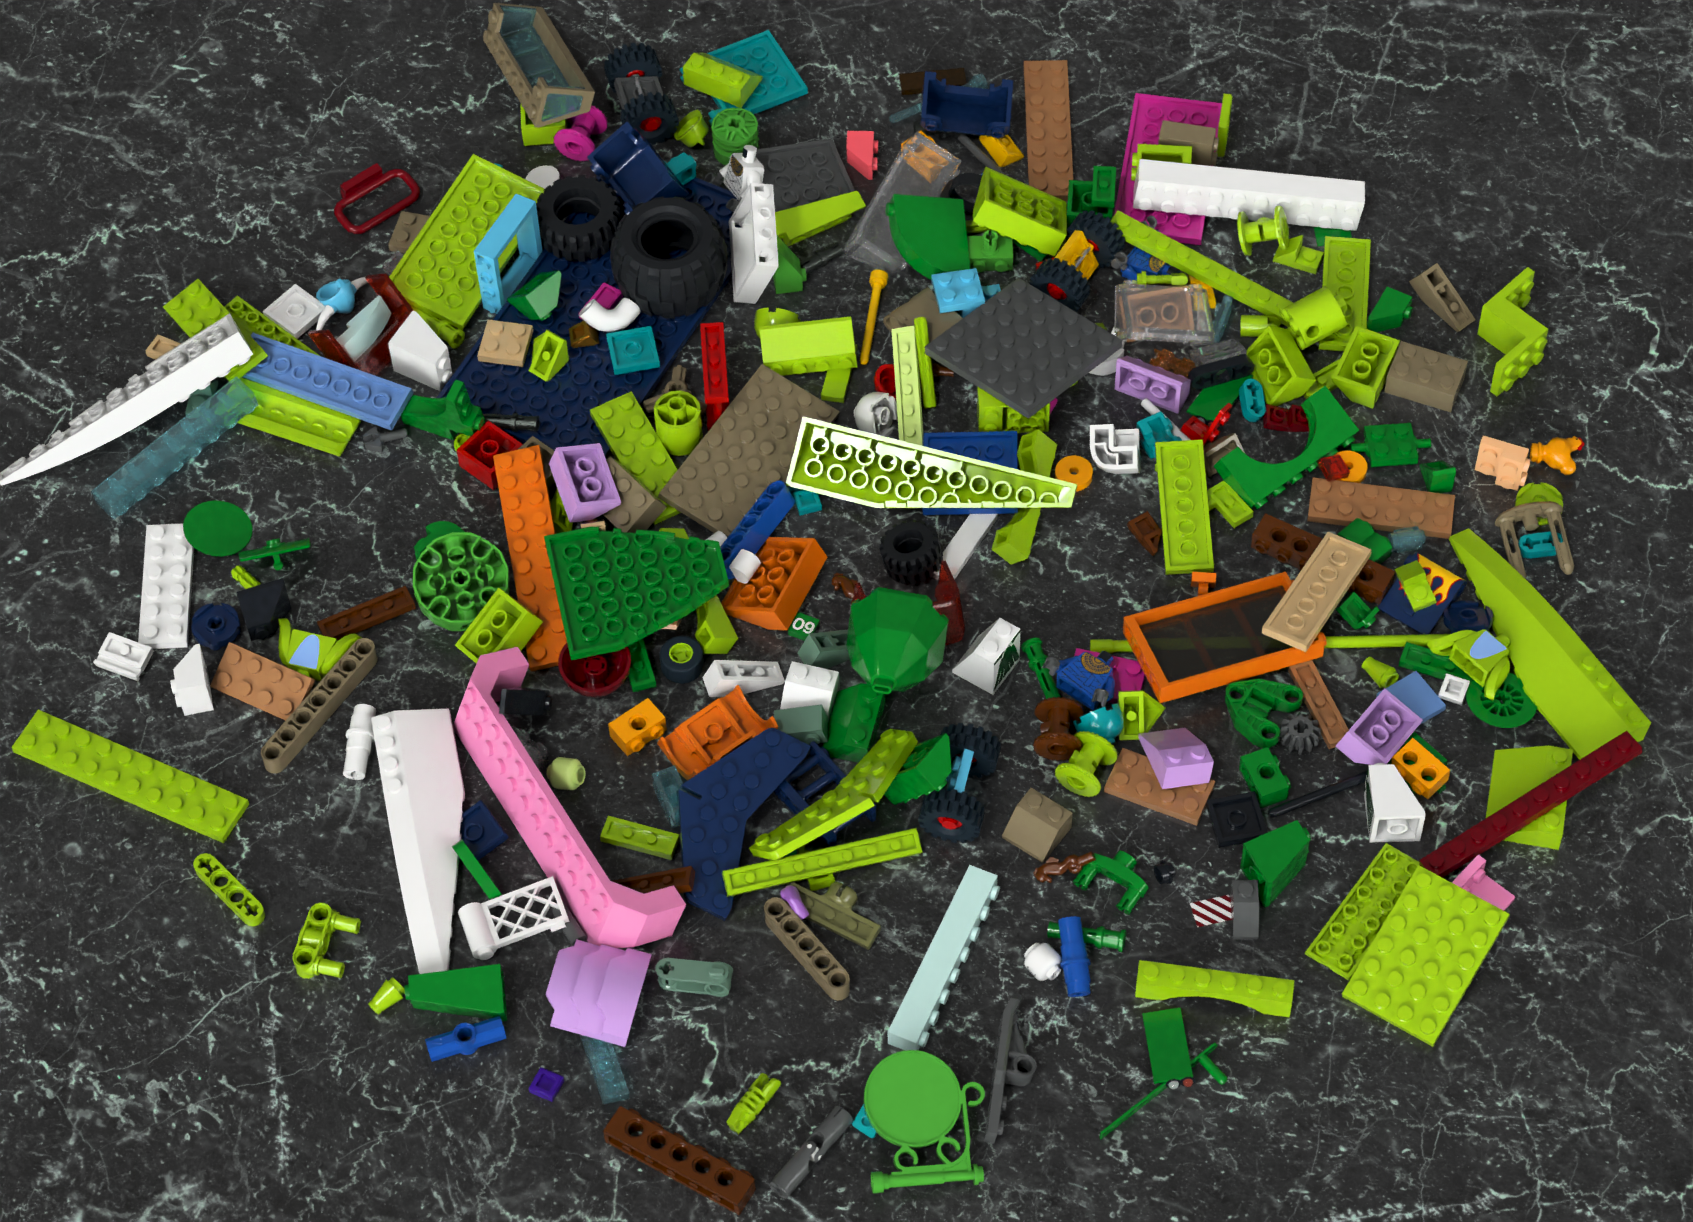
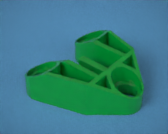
M1263 679L1233 682L1225 690V702L1234 728L1253 745L1262 749L1275 746L1280 736L1278 725L1267 719L1271 710L1293 712L1301 706L1303 700V692L1299 687ZM1231 691H1236L1240 693L1242 697L1239 699L1232 698L1229 693ZM1296 697L1298 698V700L1295 702H1289L1286 700V698ZM1267 733L1275 734L1273 738H1265L1263 735Z

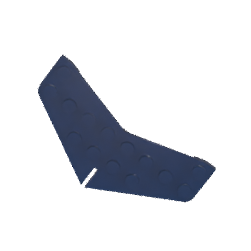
M768 728L680 786V788L701 798L698 799L680 789L678 790L682 867L692 866L696 872L693 891L684 893L688 903L724 921L726 920L732 908L733 896L727 897L722 871L739 867L747 819L805 759L811 747L810 745L778 729Z

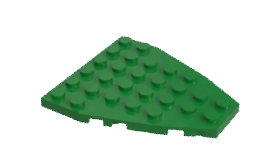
M587 527L544 536L571 660L619 651L687 616L729 587L718 541L700 540L689 536V539L675 537V533L664 531L636 530V533L622 532V529L614 528L613 532L599 531V527Z

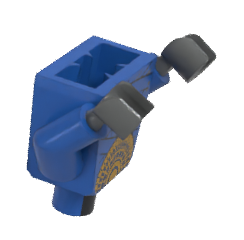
M1152 215L1147 217L1150 226L1145 220L1141 222L1153 229L1157 225V220ZM1134 247L1128 256L1123 252H1118L1115 254V259L1111 261V266L1114 269L1121 268L1122 277L1127 278L1133 285H1137V273H1141V271H1146V275L1156 276L1180 273L1179 270L1173 268L1168 263L1137 247ZM1156 283V284H1146V285L1151 286V287H1157V286H1158L1157 283Z
M1102 651L1097 658L1088 652H1083L1079 656H1073L1064 660H1057L1054 657L1046 658L1042 668L1050 669L1049 674L1051 676L1057 673L1056 687L1091 710L1095 711L1100 702L1101 706L1105 707L1106 702L1114 698L1115 680L1113 678V669L1109 666L1114 659L1110 653Z

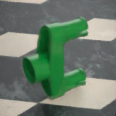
M1121 850L1117 852L1113 859L1094 853L1096 860L1082 867L1077 877L1073 880V884L1078 888L1081 885V889L1086 891L1095 875L1101 873L1127 888V891L1119 903H1117L1116 908L1121 912L1125 910L1124 913L1130 915L1139 898H1143L1149 889L1147 884L1132 871L1137 861L1131 855Z

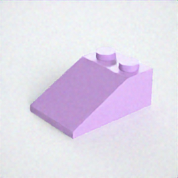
M1178 728L1140 733L1138 735L1162 789L1209 783L1214 761L1206 744L1189 730Z

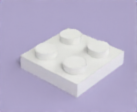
M294 284L263 311V314L298 339L318 322L325 306L301 287Z

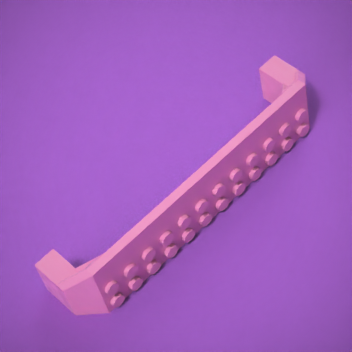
M515 647L480 655L459 707L453 729L547 878L553 876L563 903L585 933L587 941L599 946L603 944L614 948H630L672 936L686 906L674 885L643 894L610 881L505 716L499 714V707L496 702L501 700L502 689L521 687L529 667V663L520 649Z

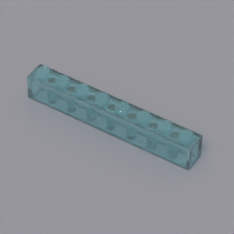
M237 376L94 488L91 493L96 503L113 520L125 514L128 508L137 501L142 500L156 486L161 485L172 473L179 471L191 458L198 456L201 450L210 443L215 442L221 434L233 428L245 415L252 413L255 407L258 406L254 392Z

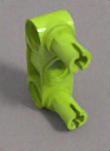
M326 903L314 904L310 908L304 926L299 933L298 942L292 957L297 974L305 979L312 978L315 975L319 976L320 974L342 978L345 970L344 963L324 959V955L328 950L332 933L340 930L358 934L361 926L360 919L340 915L339 912L331 909ZM321 917H327L324 920H318ZM304 961H310L308 964H301Z

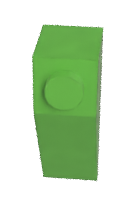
M777 235L779 267L773 275L776 294L803 291V282L806 281L805 268H801L799 258Z

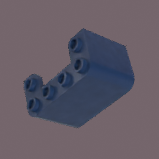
M628 121L587 156L592 163L590 166L592 171L598 177L600 176L605 183L611 184L614 187L613 190L616 192L619 200H624L625 203L622 205L625 208L623 211L626 215L630 214L634 206L641 202L651 201L652 198L662 196L664 198H674L675 196L685 198L689 195L688 191L653 146Z

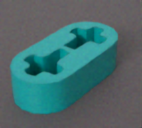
M1251 378L1245 380L1239 388V397L1244 418L1254 423L1263 417L1266 412L1262 385L1257 380Z
M1551 532L1523 535L1519 540L1522 557L1532 559L1555 556V547L1548 543L1549 541L1553 542ZM1557 533L1558 540L1562 543L1561 534ZM1525 544H1529V546L1533 547V549H1529L1528 546H1525Z

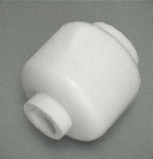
M1035 943L1025 952L1024 965L1037 980H1053L1060 974L1062 958L1050 944Z

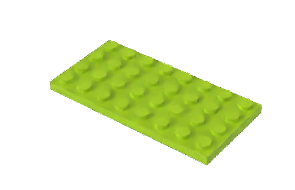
M473 154L384 283L383 291L440 320H447L452 326L463 330L482 302L474 250L515 194L529 198L537 203L539 195L544 193V188ZM516 234L498 258L500 273L518 248Z

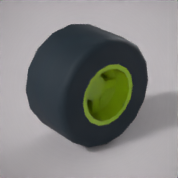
M677 636L667 640L661 647L659 654L661 670L667 679L683 684L689 683L700 676L704 667L702 647L698 641L687 636Z

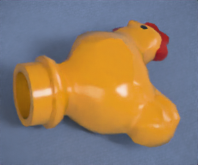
M1576 436L1566 439L1555 437L1546 445H1542L1541 442L1531 443L1530 459L1531 462H1536L1537 464L1544 461L1549 467L1560 470L1564 475H1571L1576 471V463L1571 458V453L1576 450H1582L1585 443L1582 441V438H1577Z

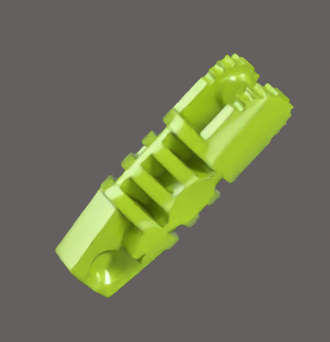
M761 1073L740 1099V1103L735 1105L732 1114L726 1122L730 1129L740 1134L750 1122L754 1121L755 1115L760 1113L765 1104L769 1102L779 1089L781 1081L776 1078H772L769 1081L768 1075Z

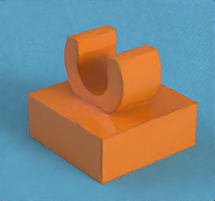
M1192 572L1191 587H1198V596L1207 594L1208 588H1215L1216 573Z

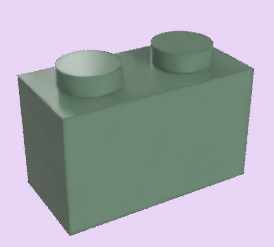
M822 704L774 710V718L777 722L778 730L808 745L812 741L817 745L828 742V716Z

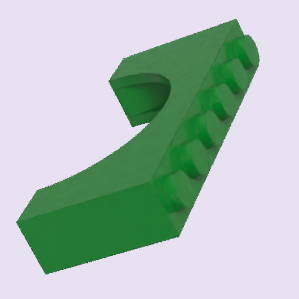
M1326 386L1308 397L1301 404L1308 420L1309 435L1306 446L1298 457L1284 463L1269 464L1250 458L1237 447L1213 466L1222 479L1251 509L1255 507L1258 510L1268 502L1267 497L1272 494L1274 497L1278 496L1286 490L1284 485L1289 482L1292 485L1304 477L1301 473L1306 470L1309 473L1321 465L1319 462L1325 457L1326 460H1329L1338 453V447L1342 445L1346 448L1355 441L1353 436L1359 429Z

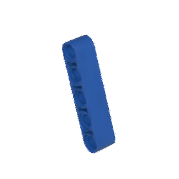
M775 481L765 489L721 545L720 549L728 579L735 578L729 566L740 550L744 549L756 554L793 507L795 499L784 481Z

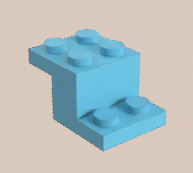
M976 268L931 275L940 313L958 311L959 315L964 318L1001 291L999 284L981 287Z

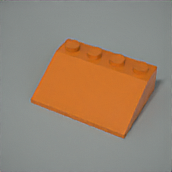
M768 537L755 554L759 558L761 565L749 582L746 584L740 583L735 578L721 602L726 614L768 630H788L827 559V555L815 538Z

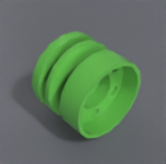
M728 108L719 112L712 120L713 152L715 158L721 164L727 165L733 153H743L745 145H752L759 149L758 122L750 111L743 108Z

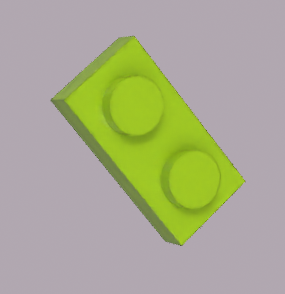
M1225 481L1207 490V493L1216 502L1215 508L1233 528L1253 517L1254 512Z

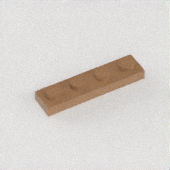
M1313 660L1289 666L1288 672L1295 685L1302 690L1303 701L1313 720H1318V728H1321V735L1328 749L1335 748L1349 729Z

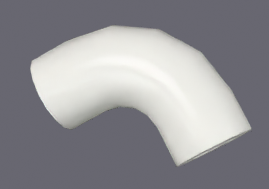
M623 298L611 310L604 308L595 299H592L580 311L579 316L596 330L612 333L625 329L636 319L641 310L636 303L628 298Z

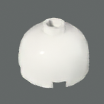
M872 392L863 396L854 409V417L858 429L888 437L894 427H890L892 420H897L895 398L889 396V393Z

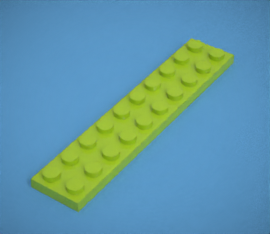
M37 710L12 746L13 752L221 843L226 841L249 806L248 799L41 710Z

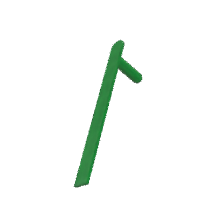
M1215 1042L1190 1061L1191 1068L1200 1063L1219 1084L1223 1085L1228 1080L1227 1076L1208 1057L1218 1046ZM1163 1082L1101 1131L1099 1138L1103 1139L1167 1088L1166 1082Z

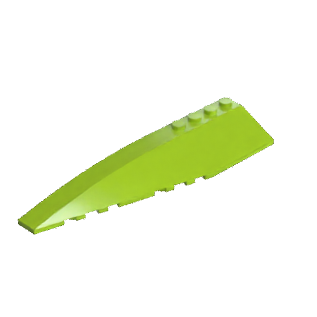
M803 417L786 481V486L874 508H1072L1077 484L807 417Z
M1469 528L1450 536L1449 541L1460 563L1464 564L1467 570L1466 575L1469 581L1472 580L1478 599L1482 600L1484 606L1486 605L1493 612L1492 628L1496 636L1502 633L1510 640V645L1507 647L1509 649L1507 658L1511 659L1515 667L1514 672L1517 678L1521 679L1526 695L1533 701L1539 712L1568 747L1573 750L1579 760L1625 731H1628L1637 742L1642 741L1650 727V720L1542 595L1501 555Z

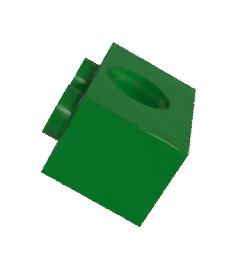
M1268 747L1241 756L1239 770L1250 791L1256 792L1260 809L1287 800L1288 791L1291 788L1290 781L1287 775H1283L1280 771L1279 760L1276 755L1271 754Z

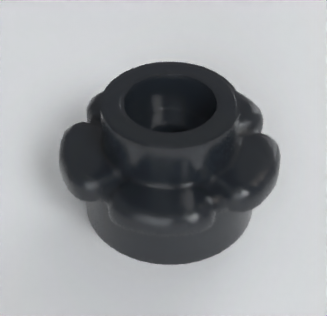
M1161 860L1160 864L1154 866V874L1158 883L1171 884L1173 882L1175 870L1171 863L1166 864V861Z

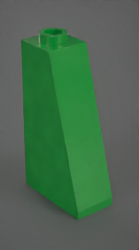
M500 964L408 975L409 984L404 987L406 1000L411 1001L413 1008L483 1019L500 1016L502 1021H508L504 972Z

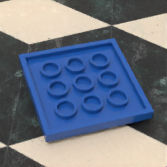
M1017 431L924 433V447L1018 469ZM922 508L923 515L1018 513V508Z

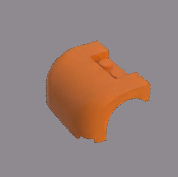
M737 685L732 692L723 698L716 699L681 723L665 738L662 736L657 744L675 769L686 780H689L768 728L778 729V725L773 716L768 720L762 719L749 705L741 688Z

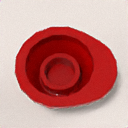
M884 364L875 372V391L889 393L888 395L893 396L896 400L894 364Z

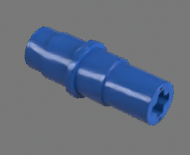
M1065 917L1059 919L1058 923L1062 955L1060 967L1064 970L1068 996H1087L1091 994L1089 974L1091 962L1087 958L1081 917Z

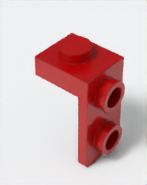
M1228 403L1224 406L1210 427L1193 415L1184 423L1180 431L1190 440L1203 439V446L1209 441L1213 443L1220 434L1219 426H1224L1231 417L1229 411L1233 405Z

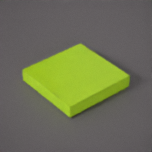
M1232 94L1223 95L1217 137L1219 138L1218 150L1216 151L1218 153L1217 157L1225 156Z

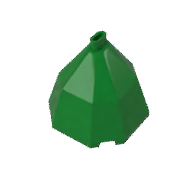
M878 587L872 590L871 594L862 600L857 599L852 602L846 646L852 668L869 686H872L874 692L890 694L891 691L904 692L924 681L943 662L949 619L944 614L940 615L932 606L933 602L927 595Z

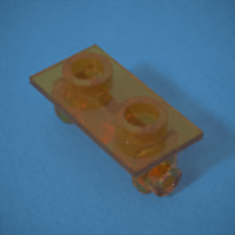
M1154 348L1157 357L1156 359L1152 358L1149 362L1150 365L1161 367L1166 371L1173 369L1174 374L1182 375L1187 379L1189 372L1196 367L1193 361L1187 358L1180 360L1174 357V353L1166 349L1160 351Z

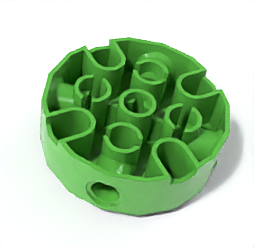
M452 532L434 539L426 546V549L420 554L413 567L414 595L421 612L435 625L450 631H466L498 588L509 594V570L502 552L488 540L471 532ZM459 580H463L464 584H459Z

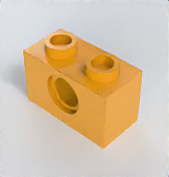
M649 698L608 724L610 737L626 756L640 751L645 744L653 739L660 738L667 731L665 716Z

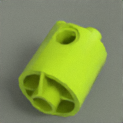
M1326 286L1279 311L1284 322H1288L1290 326L1286 329H1289L1301 350L1347 326L1345 314L1348 307L1340 294L1333 296Z
M680 390L670 391L656 401L654 406L656 434L668 454L675 456L690 455L703 439L699 401L689 392Z

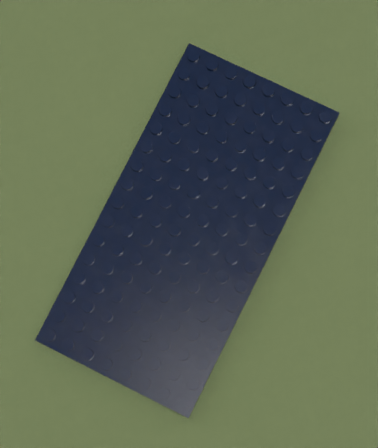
M600 176L596 177L598 179V182H600L601 180L604 182V180ZM696 177L683 185L689 193L685 197L686 201L697 202L705 207V210L719 224L727 245V271L722 287L720 286L716 296L706 307L702 306L697 309L696 313L688 316H676L675 318H663V316L647 315L642 313L641 310L640 314L630 325L620 330L624 331L651 326L660 367L614 375L606 334L611 332L597 330L599 344L578 348L571 347L569 328L583 321L579 318L578 313L603 283L619 289L611 268V247H609V251L606 254H599L598 258L593 260L591 258L585 259L584 262L574 259L573 262L566 261L564 257L560 259L554 256L553 252L549 253L544 249L513 293L539 273L559 270L561 272L558 304L551 311L552 315L543 321L540 319L530 320L507 300L493 319L496 321L533 325V334L524 366L519 367L478 361L477 355L483 338L482 334L437 398L447 397L455 379L462 381L465 384L471 404L480 407L483 414L512 415L513 413H519L521 416H539L540 427L538 431L519 430L518 432H513L511 429H502L520 443L524 444L534 436L554 451L557 447L600 443L604 456L607 459L612 451L592 419L590 409L631 391L640 407H643V402L652 394L732 277L729 220L733 212L726 207V204L731 198L737 201L738 199L731 191ZM621 199L619 201L621 207V216L623 218V216L626 214L623 211L625 210V208L622 204L625 202L623 199ZM578 212L570 214L564 222L579 225L593 220L596 216L590 213ZM663 248L650 253V255L659 259H673L685 254L688 250L682 248ZM546 330H550L567 341L569 361L549 382L529 372L532 362L533 339Z

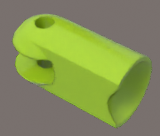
M1241 315V337H1259L1269 325L1279 327L1281 321L1278 317L1272 315Z

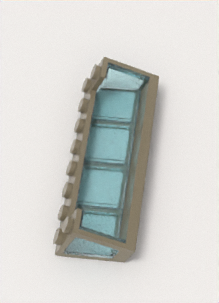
M494 3L492 11L488 15L489 24L487 30L484 31L483 40L534 127L539 128L590 112L595 91L543 7Z

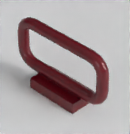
M376 163L340 185L342 199L336 203L334 215L349 233L362 234L417 201L420 196V187L405 170L392 169L383 174L382 168ZM395 177L401 178L411 189L409 196L361 225H353L343 213L345 207Z

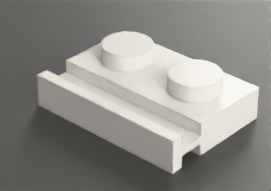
M109 632L98 652L97 659L94 660V664L97 667L139 681V676L146 668L154 650L152 647Z

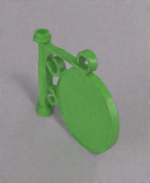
M900 1051L878 1063L866 1082L863 1100L864 1109L874 1130L888 1142L901 1147L896 1152L893 1160L894 1166L900 1172H891V1175L883 1174L882 1171L871 1172L872 1193H882L884 1190L894 1187L944 1184V1182L973 1180L974 1185L984 1182L983 1167L972 1164L971 1169L969 1152L970 1133L965 1096L968 1088L977 1089L980 1098L977 1101H969L967 1105L969 1107L978 1106L985 1097L984 1088L977 1082H969L961 1090L958 1080L950 1067L938 1057L924 1051ZM962 1107L965 1149L963 1154L951 1163L942 1154L941 1146L949 1143L955 1147L956 1152L960 1151L961 1148L957 1140L945 1136L955 1125ZM938 1142L936 1154L943 1164L916 1166L918 1157L911 1148L927 1147ZM903 1153L911 1155L914 1167L902 1166L898 1161V1157Z

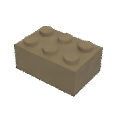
M1401 341L1387 374L1384 392L1452 412L1465 378L1468 361Z
M610 456L606 461L621 504L603 515L616 528L622 529V532L636 533V530H647L667 506L629 470Z

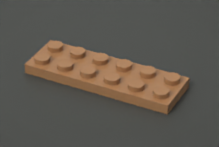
M1313 477L1307 521L1348 526L1356 518H1360L1370 523L1373 530L1449 539L1452 532L1455 495Z

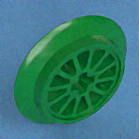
M1512 673L1508 674L1503 684L1497 690L1493 701L1484 696L1485 686H1480L1475 680L1471 681L1466 692L1468 706L1474 715L1492 726L1501 728L1518 727L1530 721L1537 711V706L1526 695L1521 679Z

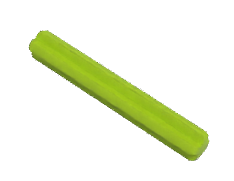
M917 317L914 319L923 405L929 409L936 407V396L931 357L925 354V346L929 344L928 326L925 317Z

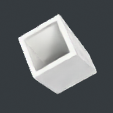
M412 311L388 342L393 370L441 391L453 375L448 347L417 312Z

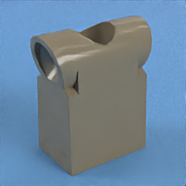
M926 287L908 302L885 316L883 322L892 333V329L913 326L915 318L925 317L927 319L930 343L963 318L955 311L940 313L934 293L929 287ZM931 358L932 363L937 362L936 360Z

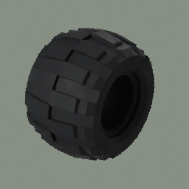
M662 196L652 198L651 201L639 203L632 208L630 214L623 216L612 240L610 260L614 280L622 295L636 303L640 310H642V313L650 316L658 315L663 316V318H675L676 316H688L696 313L697 309L702 306L706 307L716 296L720 286L722 287L727 271V245L719 224L705 210V207L697 202L686 201V198L676 196L674 198H664ZM663 248H682L688 250L685 254L673 259H659L650 255V253Z

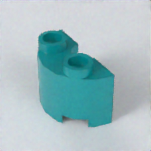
M1161 411L1137 422L1136 428L1141 431L1144 438L1140 440L1141 445L1150 459L1156 458L1155 442L1182 441L1179 436H1173L1171 433L1173 430L1172 423L1169 418L1164 417Z

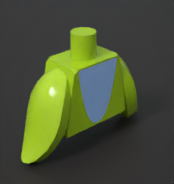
M287 618L278 619L280 625L278 651L282 664L316 681H321L358 639L362 638L354 633L344 636L337 641L336 638L293 629Z
M1484 629L1478 632L1462 630L1427 642L1431 652L1441 656H1449V659L1480 686H1485L1484 696L1486 698L1494 700L1497 690L1503 684L1510 671V661L1507 658L1509 654L1507 647L1510 645V640L1505 634L1501 633L1494 637Z

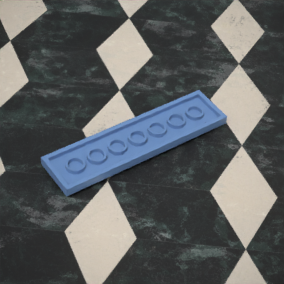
M253 332L251 334V337L268 356L242 376L243 378L391 431L413 395L412 388Z

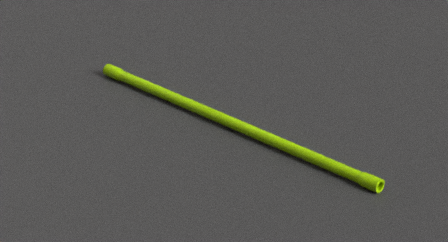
M1449 634L1325 636L1327 645L1324 648L1405 647L1406 642L1428 647V641ZM1271 637L1256 638L1263 650L1292 648V646ZM1247 638L1200 639L1206 651L1253 650ZM1090 639V651L1101 653L1106 651L1110 654L1114 652H1133L1127 640ZM1190 639L1147 640L1152 652L1196 651Z

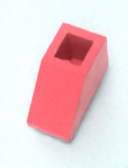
M847 131V163L868 180H873V171H877L878 157H874V154H878V140H874V131Z

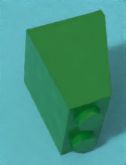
M1298 820L1243 844L1240 869L1247 880H1258L1259 900L1264 908L1270 906L1306 865L1311 837L1305 827L1302 828Z

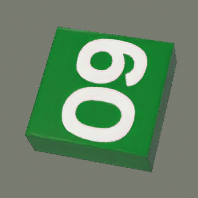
M797 612L788 629V635L805 641L809 633H816L820 620Z

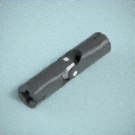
M835 1106L803 1143L800 1150L787 1161L769 1182L771 1189L780 1197L787 1199L809 1174L814 1164L826 1154L852 1124V1116L844 1108ZM817 1143L823 1144L820 1149L816 1146Z

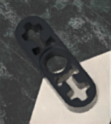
M1242 354L1195 367L1189 372L1188 379L1191 380L1192 387L1199 390L1247 377L1253 372L1255 366L1248 355ZM1226 369L1222 374L1216 375L1220 370Z

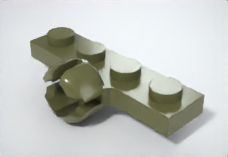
M794 882L791 883V885L798 889L802 902L809 912L805 919L870 950L881 930V926L852 911L858 899L856 892L852 888L846 886L844 889L842 888L843 883L834 882L824 895H818Z

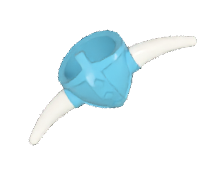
M362 277L351 282L346 279H338L322 286L317 291L316 298L325 307L319 316L316 334H321L326 321L331 315L335 313H351L355 305L354 294L361 286L374 281L375 277Z

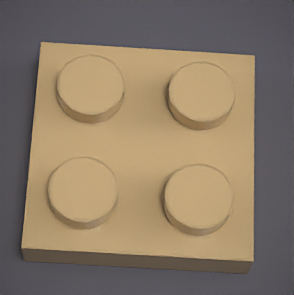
M487 320L477 355L478 361L523 367L533 334V325Z

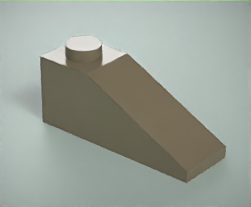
M1438 263L1409 281L1420 299L1456 332L1461 331L1476 320Z

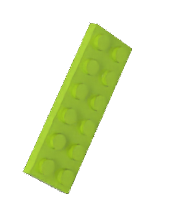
M1325 236L1322 287L1326 286L1333 296L1340 294L1346 302L1348 310L1345 314L1347 326L1320 340L1318 348L1320 350L1344 351L1356 326L1367 329L1371 239Z
M199 279L195 280L163 306L165 311L189 338L229 314L227 309ZM234 317L233 319L250 346L253 355L250 356L248 362L243 365L237 364L224 376L231 385L268 356Z
M632 391L590 409L592 419L616 460L658 498L660 491L678 469ZM659 499L667 507L653 524L660 523L681 512Z
M1203 439L1155 442L1165 574L1214 572Z

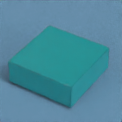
M806 490L793 492L799 516L822 510L818 493Z

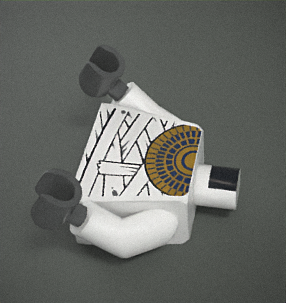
M745 145L743 153H733L729 163L719 170V174L715 175L710 172L704 178L705 181L719 187L724 178L723 183L738 199L737 201L731 198L726 204V207L733 213L750 183L763 184L764 166L756 158L757 148L752 145Z

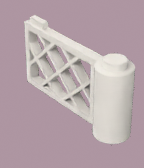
M553 876L483 903L473 902L466 904L458 911L472 955L480 960L490 959L498 948L548 929L554 932L566 927L565 923L569 922ZM548 886L552 887L553 892L548 900L538 896L541 889ZM522 896L529 898L524 909L514 905L517 898ZM534 901L545 904L540 915L529 911ZM498 905L505 907L500 918L491 915L489 909ZM550 907L559 909L562 915L554 919L545 917ZM511 910L521 913L516 924L506 921ZM526 916L537 919L535 925L527 929L521 926ZM502 925L513 928L510 936L499 939L498 932Z

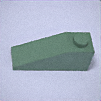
M848 629L809 633L798 651V655L803 663L829 669L850 660L846 646Z

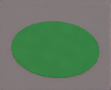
M207 501L198 504L188 512L184 519L183 531L187 541L196 550L211 556H228L241 551L249 543L252 536V523L248 515L234 504L225 501Z

